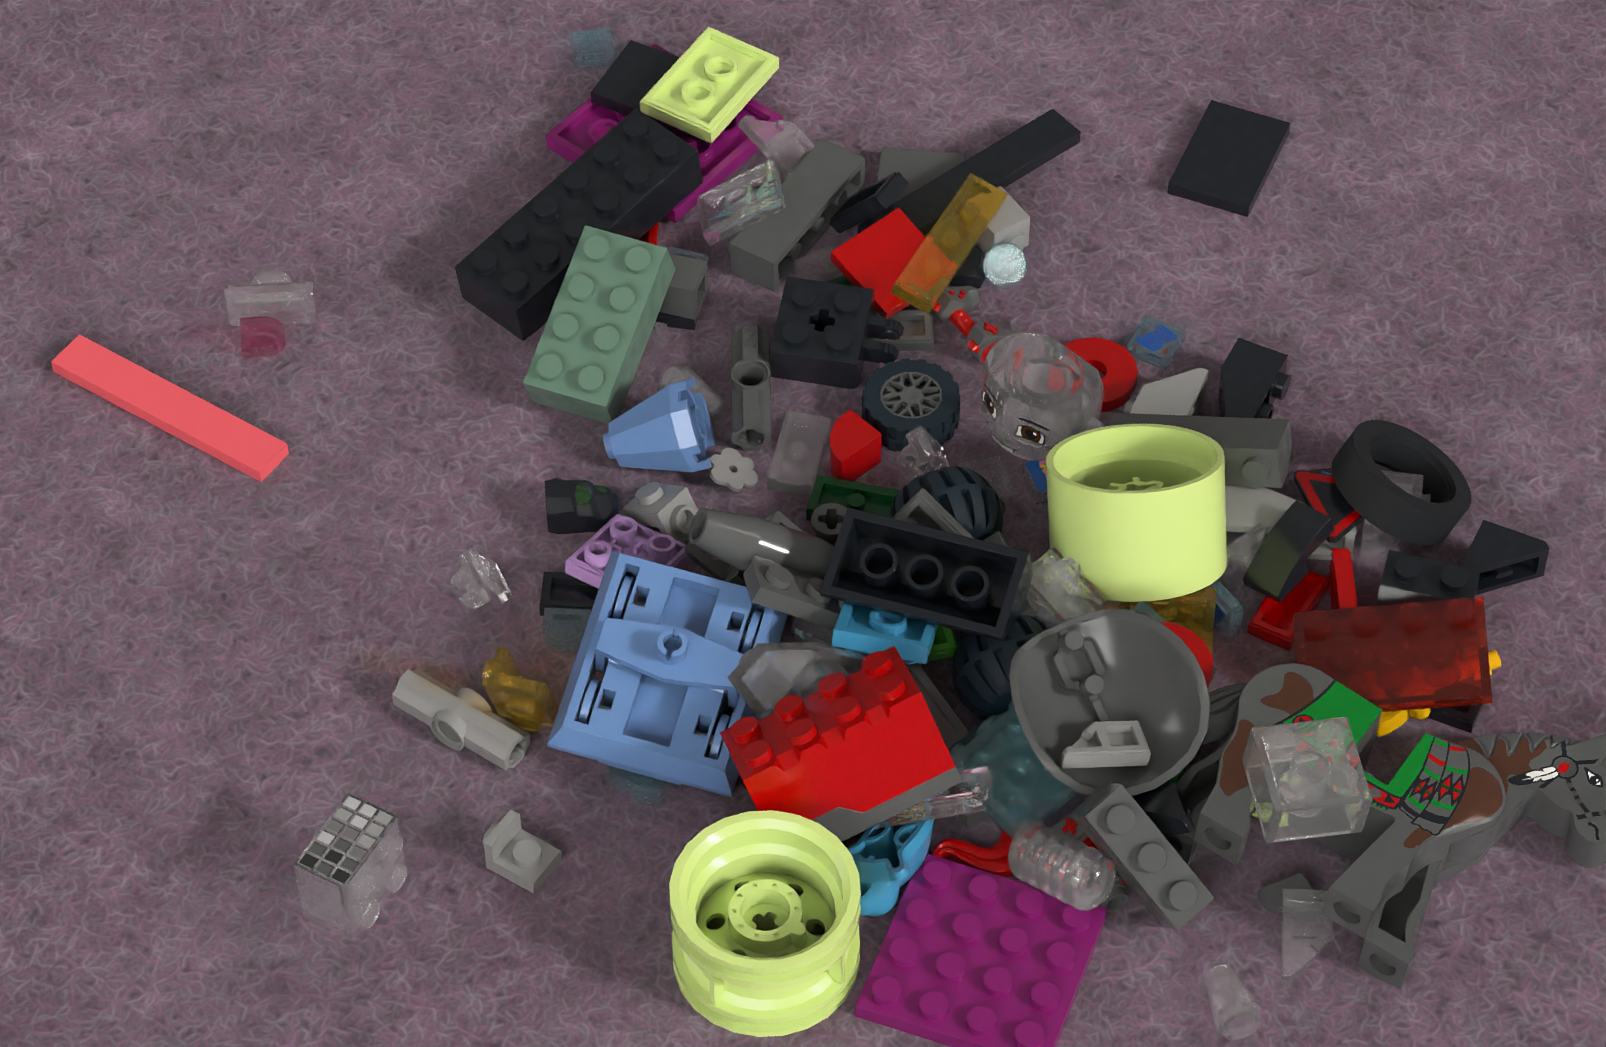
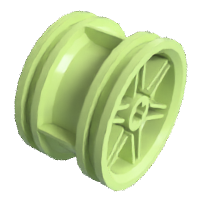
M767 810L747 811L725 817L704 828L686 844L674 864L669 882L671 924L673 927L674 974L681 993L694 1010L715 1025L734 1033L756 1037L788 1035L808 1029L828 1018L846 1000L856 982L860 965L858 924L861 914L860 878L851 853L840 839L819 823L800 815Z

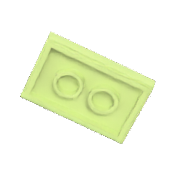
M708 26L640 100V111L712 144L779 69V57Z

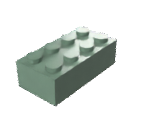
M585 225L523 381L533 402L607 424L619 417L676 270L667 248Z

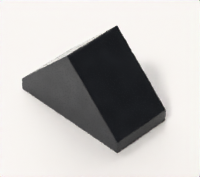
M1483 520L1464 558L1462 566L1481 569L1476 593L1478 595L1544 576L1549 546L1546 541Z

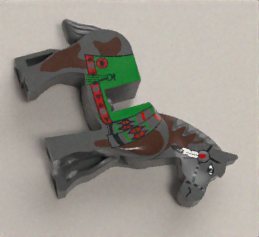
M1295 663L1279 664L1259 672L1248 683L1224 686L1209 693L1210 712L1208 728L1201 744L1219 741L1230 732L1231 734L1215 752L1200 762L1191 765L1176 784L1192 809V814L1189 815V818L1194 824V829L1190 833L1165 837L1188 866L1195 858L1198 843L1236 865L1244 854L1250 829V814L1255 813L1257 805L1267 801L1281 803L1287 809L1286 819L1325 847L1354 861L1329 886L1322 915L1364 938L1357 963L1358 967L1401 989L1408 979L1416 954L1414 939L1420 932L1432 889L1438 883L1478 863L1487 854L1489 849L1520 820L1531 818L1548 833L1561 837L1564 840L1567 855L1576 864L1592 868L1606 863V734L1585 741H1578L1553 734L1499 733L1476 736L1453 743L1425 733L1395 776L1386 785L1377 780L1373 774L1364 770L1369 760L1382 709L1316 668Z

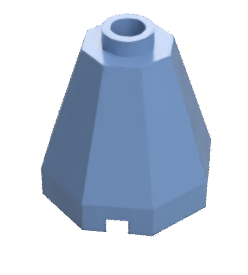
M694 377L676 381L608 423L609 432L603 434L604 447L610 459L615 458L620 467L696 472L712 467L711 456H707V447L715 446V434L703 394L701 392L692 394L690 388L697 385Z

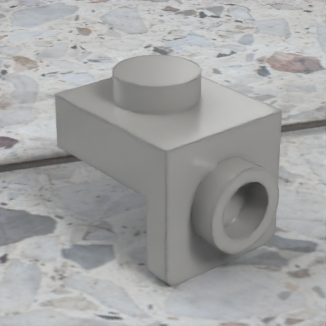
M658 482L642 486L636 492L635 498L622 509L626 517H630L644 526L657 527L661 534L670 535L681 543L689 539L692 520L699 511L687 487Z

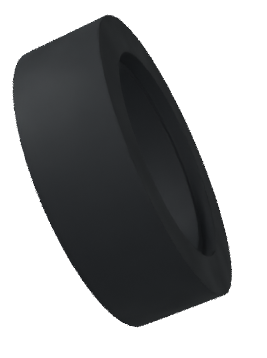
M1368 420L1360 423L1332 461L1333 479L1347 502L1374 526L1405 542L1426 546L1441 543L1453 530L1471 504L1469 485L1455 463L1442 450L1423 436L1392 422ZM1376 464L1384 466L1408 480L1420 491L1427 501L1417 498L1398 487L1384 475Z

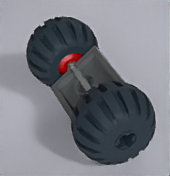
M950 466L943 467L940 470L929 471L925 475L918 476L910 481L909 485H905L893 500L889 518H892L923 487L974 539L1010 547L1006 536L1001 533L1003 511L997 492L983 476L969 468ZM1029 589L1020 617L1003 642L951 629L957 644L952 665L954 689L965 707L980 719L989 720L1015 708L1009 679L1011 660L1016 650L1028 639L1050 627L1040 619L1033 617L1039 611Z

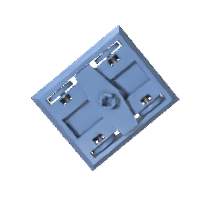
M612 550L547 742V747L597 760L601 764L677 785L684 784L732 797L739 772L720 732L730 728L741 718L748 716L757 717L788 614L751 602L746 586ZM637 590H638V602H637V601H634V598H635V595H636ZM748 619H751L748 626V630L744 631ZM741 642L744 643L742 653L738 652ZM596 671L605 673L602 682L601 680L594 679ZM603 693H604V705H603V704H600L601 699H602V696H603ZM727 698L728 707L735 708L732 717L723 714ZM720 718L715 735H712L716 719ZM698 721H699V731L696 730ZM708 746H711L709 758L705 757Z

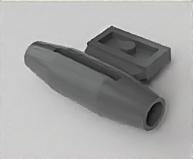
M702 508L696 513L689 530L690 543L734 568L744 571L743 576L751 602L834 629L841 611L838 600L820 596L819 592L835 546L821 538L757 516Z

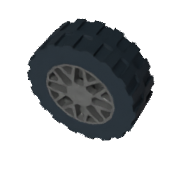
M910 358L901 359L898 362H888L884 367H878L873 371V375L870 378L868 377L865 382V390L863 389L862 419L882 434L881 445L887 447L890 451L904 452V454L921 452L922 454L929 452L933 448L938 449L944 445L946 440H950L954 436V430L958 429L961 394H959L958 383L954 382L953 375L949 371L946 372L941 369L940 365L928 363L923 359L910 360Z

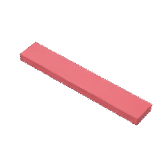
M80 334L51 361L54 373L260 482L289 454L286 442Z

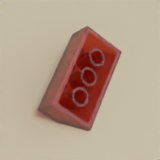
M1484 597L1294 613L1296 664L1307 665L1322 671L1381 708L1382 712L1493 703Z

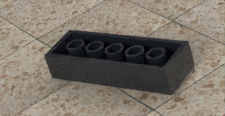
M635 108L455 266L462 298L516 337L525 341L547 322L585 225L639 240L703 183L698 150Z

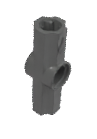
M758 325L742 326L737 332L731 333L732 444L739 445L744 451H759L762 446L771 443L770 336L768 332L762 331Z

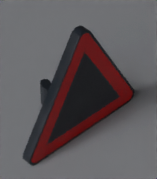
M1297 470L1294 473L1293 480L1307 506L1332 518L1335 530L1326 539L1329 543H1336L1365 519L1343 497L1333 479V475Z

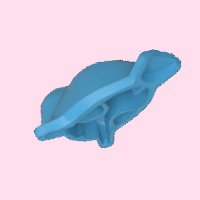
M944 790L930 797L934 800L927 807L926 813L921 817L911 819L916 821L898 823V821L886 819L868 828L858 842L847 848L859 872L861 890L860 916H882L894 907L898 898L899 888L908 882L918 871L928 853L934 818L928 817H934V813H932L934 801H936L940 794L949 790Z

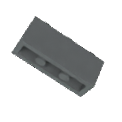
M1106 782L1070 813L1162 927L1178 931L1214 899L1213 895L1122 784Z

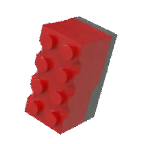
M895 646L868 655L862 662V669L847 677L842 673L827 675L819 682L818 691L803 699L799 695L783 697L775 704L774 713L761 720H757L752 716L744 717L737 720L730 728L720 732L758 811L774 810L800 815L819 823L836 835L841 842L963 782L927 703Z

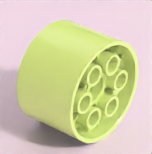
M1121 424L1100 427L1075 434L1062 440L1049 451L1046 457L1050 567L1053 577L1062 586L1076 593L1092 597L1069 567L1061 564L1054 556L1055 548L1104 600L1156 601L1187 595L1214 583L1225 572L1227 567L1225 455L1222 447L1215 440L1200 432L1177 426Z

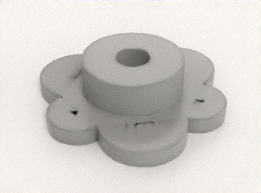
M725 448L721 451L720 455L714 454L711 456L712 470L710 477L716 484L724 485L734 492L741 491L743 487L752 488L757 484L758 475L753 471L754 462L748 457H742L737 450Z

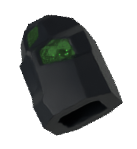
M559 477L544 481L548 532L550 533L596 532L618 514V496L605 486L594 485L586 480H563Z

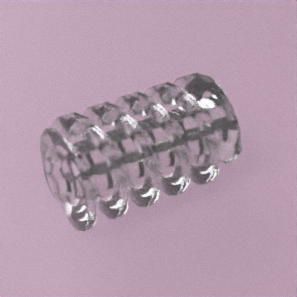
M1030 820L1023 824L1015 833L1010 844L1008 853L1009 868L1016 878L1027 882L1036 889H1041L1043 892L1054 896L1064 903H1068L1077 910L1088 911L1098 907L1107 899L1113 889L1116 869L1112 858L1103 857L1102 853L1097 849L1088 847L1083 842L1074 840L1065 833L1061 834L1057 829L1048 827L1039 820Z

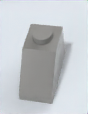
M1199 367L1143 385L1135 402L1129 400L1123 413L1197 416L1206 398L1208 370Z

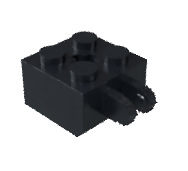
M787 276L769 351L772 377L847 389L859 387L864 361L882 362L885 364L891 361L895 362L898 359L899 350H897L895 345L869 340V337L883 340H899L903 336L904 327L900 322L891 318L874 316V289Z

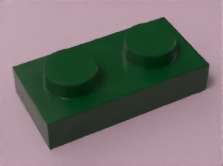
M817 475L806 507V520L811 521L813 511L827 503L841 504L846 508L889 518L893 500L900 490Z

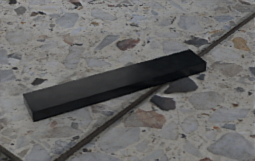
M1051 109L890 205L886 210L858 224V234L899 207L925 236L964 213L966 202L999 186L1002 188L1007 187L1078 144L1081 131L1054 109Z

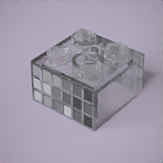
M349 792L294 863L304 919L354 942L363 928L369 929L373 926L379 916L382 902L390 892L396 893L402 887L407 876L398 815Z

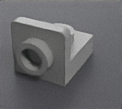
M512 809L509 810L500 822L495 821L492 823L483 838L486 868L533 894L562 861L561 850L521 828L520 814Z

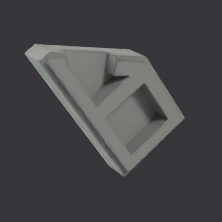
M1139 721L1092 722L1082 731L1081 738L1075 744L1067 746L1063 750L1060 766L1062 769L1148 766L1151 752Z

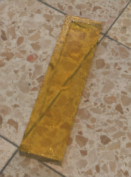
M970 173L894 283L891 293L929 315L1004 204L1008 194Z

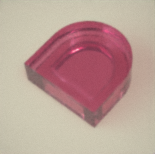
M267 316L240 317L241 353L244 359L273 356L283 350L286 344L285 328L279 320Z

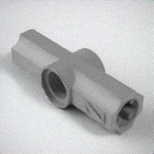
M408 669L398 680V685L392 694L393 705L429 725L431 731L441 743L456 751L466 747L505 771L509 768L514 769L524 758L525 752L530 745V734L494 714L487 701L474 690L461 688L457 692L419 669L414 671Z

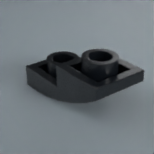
M1295 501L1274 525L1259 547L1243 577L1244 585L1280 603L1309 573L1306 559L1335 530L1332 518Z

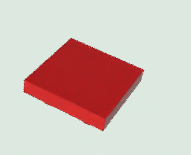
M899 207L831 251L830 260L853 286L874 289L875 310L881 317L887 319L952 277L954 270Z

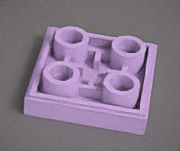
M616 514L565 561V573L599 589L612 550L679 569H684L693 560L685 554L684 549L686 545L676 541L672 536L654 531L637 523L630 517ZM637 590L636 595H635V598H634V601H637V602H638V590Z

